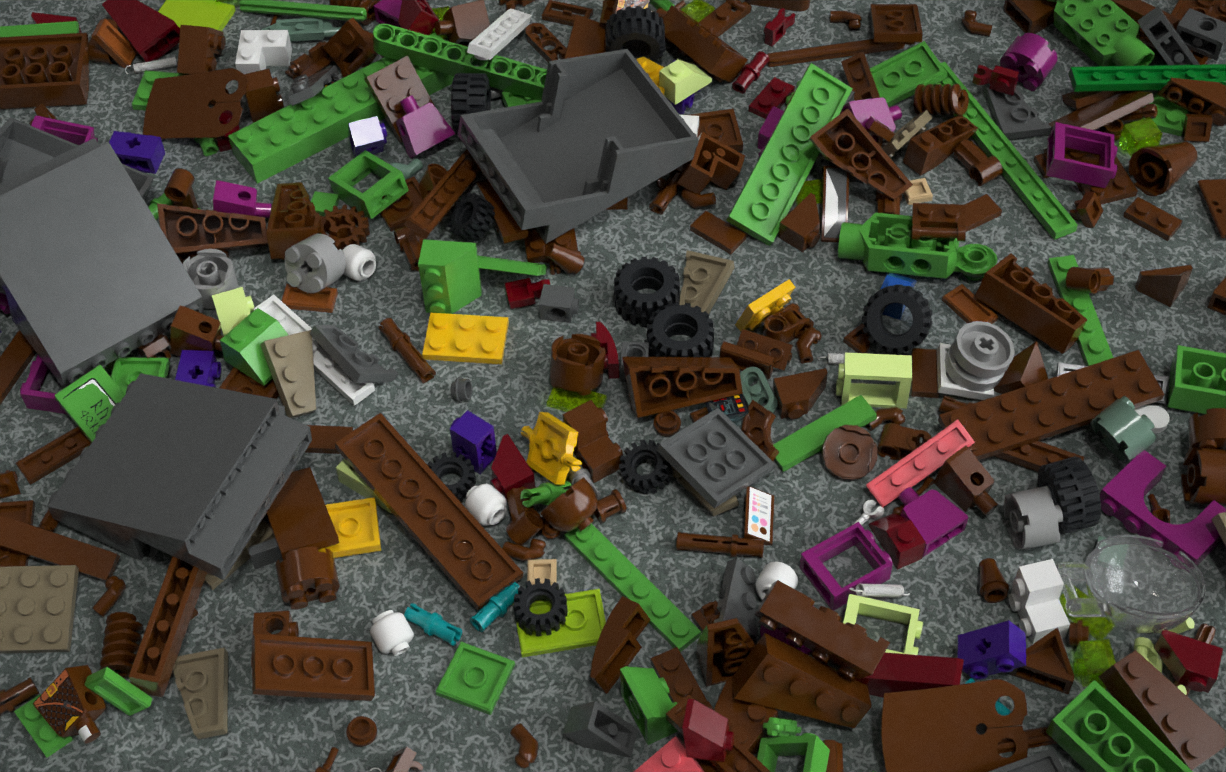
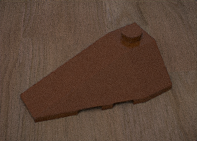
M846 109L809 138L827 160L892 201L913 186L849 109Z
M302 182L277 184L266 231L271 259L279 258L285 260V251L319 233L321 218L319 213H316L313 202L309 200V195Z
M737 618L706 625L697 641L696 656L706 687L724 683L727 681V678L732 680V676L756 645Z

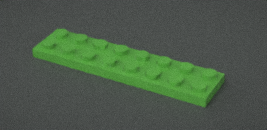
M812 63L807 67L726 221L766 245L770 246L779 232L780 222L789 213L820 153L809 138L840 114L853 88Z

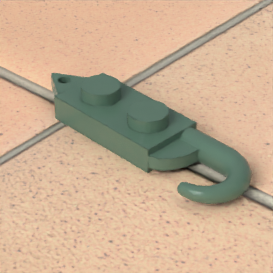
M323 18L276 20L275 24L262 30H288L290 41L293 42L324 40L325 37H333L341 27L333 28L331 22Z

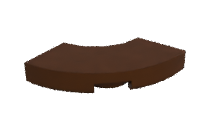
M752 400L748 406L749 412L744 415L741 431L774 461L779 451L773 445L770 435L771 425L776 416Z

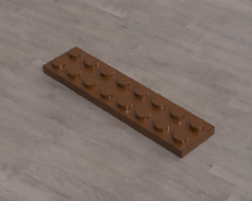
M1136 350L940 414L938 421L944 430L953 422L959 420L975 441L969 449L978 460H982L1090 424L1093 418L1115 400L1126 396L1136 409L1162 400L1165 394L1140 351Z
M381 413L335 443L336 450L477 610L485 606L491 597L496 596L506 587L523 578L524 572Z

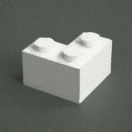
M241 30L235 62L236 69L243 74L264 70L266 66H290L292 46L288 30Z
M1053 559L1020 566L1016 578L1013 580L1011 594H1009L1010 607L1013 611L1018 612L1020 616V629L1026 633V637H1029L1031 645L1057 627L1061 638H1065L1070 626L1059 600L1064 583Z

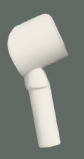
M874 500L866 501L863 505L864 513L855 523L859 522L863 525L870 518H881L884 514V508L879 506L871 513V509L877 502Z

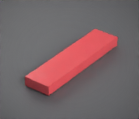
M956 420L867 483L866 487L879 505L884 508L897 499L905 489L917 485L941 468L945 460L965 445L969 448L975 441L960 421Z

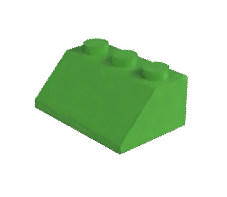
M423 239L418 267L426 313L453 314L482 295L476 243Z

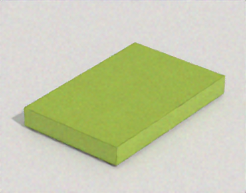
M166 0L158 12L173 20L179 28L181 25L210 27L222 31L236 10L234 5L215 0Z
M600 589L565 594L568 614L565 616L566 622L564 625L560 624V629L557 632L554 628H551V635H546V631H541V636H536L535 630L530 635L526 632V627L522 630L519 627V622H516L522 658L596 646L606 623ZM538 600L533 602L529 609L534 614H545L551 610L552 605L546 600Z

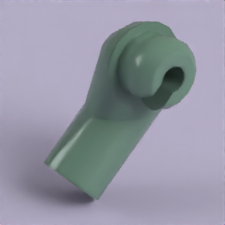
M415 158L409 164H390L402 171L405 180L411 178L423 168V163L418 158Z

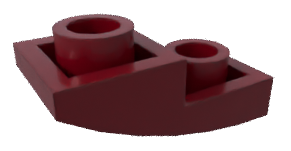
M596 322V333H591V336L598 339L600 346L606 350L604 370L608 369L609 379L619 378V360L614 340L604 324Z

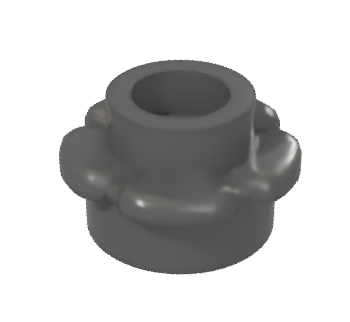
M458 377L455 382H452L450 388L452 398H455L459 403L471 400L473 387L470 379Z

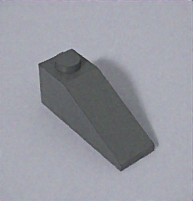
M1159 6L1138 20L1141 29L1168 65H1200Z

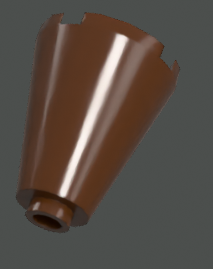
M1189 142L1143 147L1132 154L1129 161L1130 176L1133 175L1137 181L1134 185L1146 195L1157 196L1164 194L1197 161V151Z

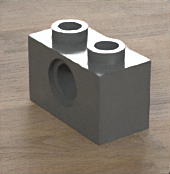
M1189 8L1177 26V33L1190 50L1217 61L1226 49V22Z

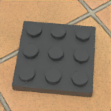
M719 408L661 442L657 449L714 509L771 472L775 466V463Z

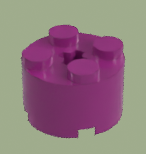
M1024 33L1023 36L1019 37L1018 35L1001 57L1000 65L1001 67L1018 71L1017 81L1023 83L1026 89L1035 91L1056 65L1057 53L1054 49L1051 52L1047 47L1049 42L1041 36L1033 33Z

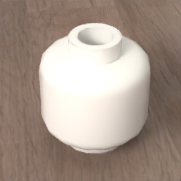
M356 244L348 245L342 250L346 261L343 275L357 281H364L374 273L376 259L372 251Z
M486 483L473 486L467 492L465 508L481 525H495L506 515L507 501L491 484Z
M770 562L765 565L755 583L756 591L762 600L771 585L777 580L793 589L796 588L798 577L789 565L782 562Z
M388 610L372 620L373 625L370 629V634L381 653H393L394 656H398L410 648L408 643L413 639L414 632L402 613H394L393 610Z

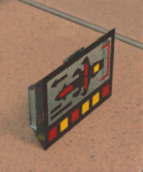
M743 394L705 402L709 413L719 408L732 422L739 421L749 413Z

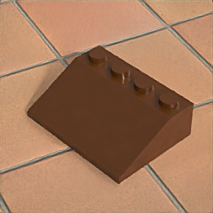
M87 33L0 37V109L38 107L40 104H43L45 107L87 104L89 92Z

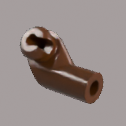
M966 10L964 17H962V23L968 31L973 34L990 37L993 25L979 23L976 20V11Z

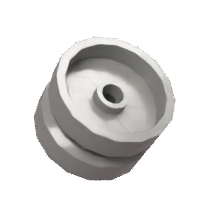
M981 321L967 323L959 330L944 360L946 371L955 383L967 390L975 392L992 390L1000 383L1005 371L1013 360L1015 354L1013 342L1007 333L991 323Z

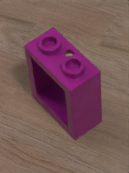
M35 115L31 125L77 145L95 138L94 127Z
M1055 122L1047 139L1046 176L1106 188L1109 180L1114 179L1117 172V164H1114L1117 154V146L1114 145V134ZM1065 147L1099 154V166L1064 158Z
M38 355L36 361H33L31 364L30 374L26 382L21 385L20 396L29 409L67 414L56 401L54 396L56 393L39 391L49 368Z
M859 522L801 553L800 559L801 571L833 611L847 604L849 594L857 595L856 591H852L849 588L856 590L857 585L860 583L882 584L889 580L893 565L890 555L878 547L873 534L869 530H865ZM855 545L874 570L841 588L823 563Z

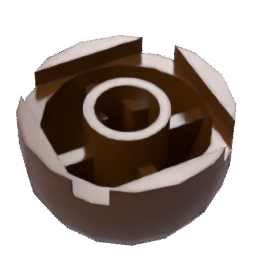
M583 477L550 503L540 514L554 529L561 532H570L578 528L581 532L594 521L590 516L593 515L597 508L596 493Z

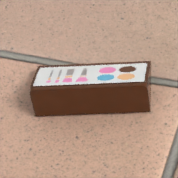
M748 486L746 489L744 538L764 539V545L772 546L774 495Z

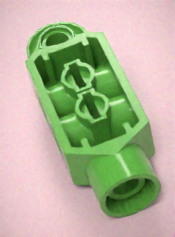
M1047 0L1057 2L1054 9V26L1097 65L1149 66L1155 53L1139 39L1140 25L1112 0Z
M875 212L864 224L842 222L838 258L862 260L868 271L945 279L953 272H961L967 279L977 281L981 280L985 273L997 263V255L991 248L985 245L968 244L959 247V241L956 238L920 237V240H912V216Z

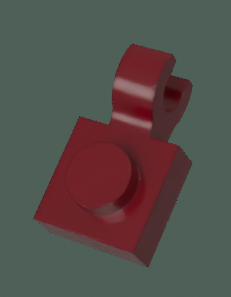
M780 9L778 15L772 21H769L764 28V43L773 47L785 35L786 29L795 23V13L785 17V9Z
M978 65L977 73L974 74L972 83L976 85L989 83V89L1013 96L1019 72L995 65L994 70Z
M530 278L505 283L510 309L536 304L535 298L540 299L543 285H550V280L544 279L531 283Z

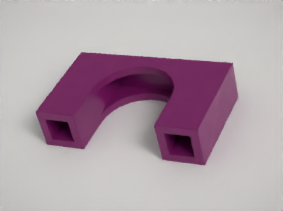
M1144 450L1101 490V510L1105 514L1120 520L1129 532L1137 533L1144 538L1152 549L1167 555L1176 567L1184 568L1191 573L1222 541L1211 519L1219 513L1226 512V508L1213 500L1194 520L1185 524H1170L1153 516L1145 505L1144 496L1161 481L1166 465Z

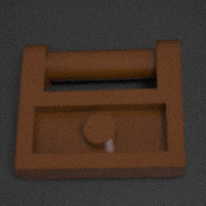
M354 18L348 20L323 46L324 50L341 69L343 77L356 72L369 58H373L377 54L373 48V40ZM362 45L363 51L350 63L347 58Z
M913 203L912 240H920V237L956 238L957 241H965V205Z

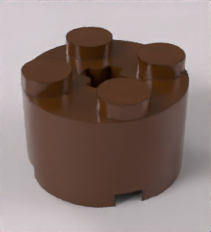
M572 334V338L564 339V336L557 338L551 347L549 372L551 385L555 388L575 391L579 395L591 394L592 389L598 387L603 380L606 350L600 346V341L585 334Z
M1226 408L1207 409V414L1198 417L1197 412L1189 418V449L1210 448L1226 450Z
M1190 448L1183 462V465L1188 466L1187 475L1181 474L1184 500L1197 505H1209L1215 500L1223 507H1226V450Z
M303 547L286 553L285 560L281 563L279 559L277 560L275 567L281 597L284 602L290 604L291 609L305 608L308 606L309 601L319 599L321 603H327L337 598L336 592L339 590L340 584L334 556L330 549L325 548V553L319 552L318 547Z

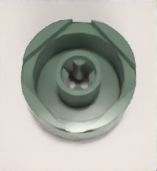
M1123 396L1110 404L1093 418L1090 423L1095 433L1099 430L1102 432L1103 439L1101 441L1118 459L1121 461L1126 459V463L1129 464L1138 454L1155 442L1156 436L1152 431L1155 427L1153 422L1144 414L1140 416L1134 410L1135 406L1126 396Z

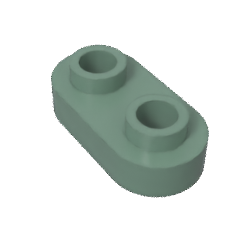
M757 367L744 369L740 373L742 392L748 405H750L752 400L760 405L768 402L763 407L773 413L778 401L766 376ZM758 381L756 385L751 386L753 382Z

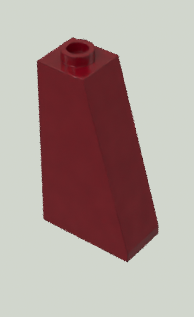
M106 0L102 3V6L146 62L156 61L179 43L180 28L177 24L138 0Z
M885 652L873 674L858 681L868 686L869 695L884 698V693L960 685L964 659Z

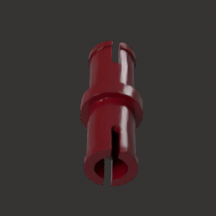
M758 51L751 62L744 65L742 73L733 82L732 88L744 94L751 83L757 81L760 77L761 70L770 60L769 56L762 51Z

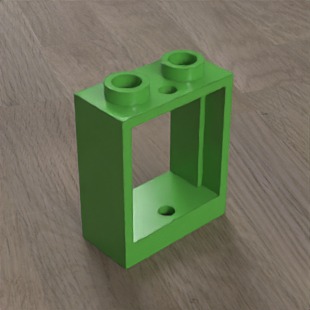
M366 150L328 178L334 194H339L340 200L351 207L355 206L357 211H363L364 215L370 219L374 218L409 191L402 171ZM371 172L382 178L364 193L352 187Z
M803 733L801 736L782 735L781 737L761 738L757 759L770 772H775L778 756L806 755L803 772H826L830 749L817 735L811 733Z

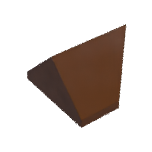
M1191 265L1140 271L1135 286L1136 290L1171 307L1187 285L1193 268Z
M1037 341L1013 357L1000 383L994 387L995 392L1004 394L1048 379Z
M1057 627L1026 649V666L1015 668L1010 672V675L1069 694L1075 676Z

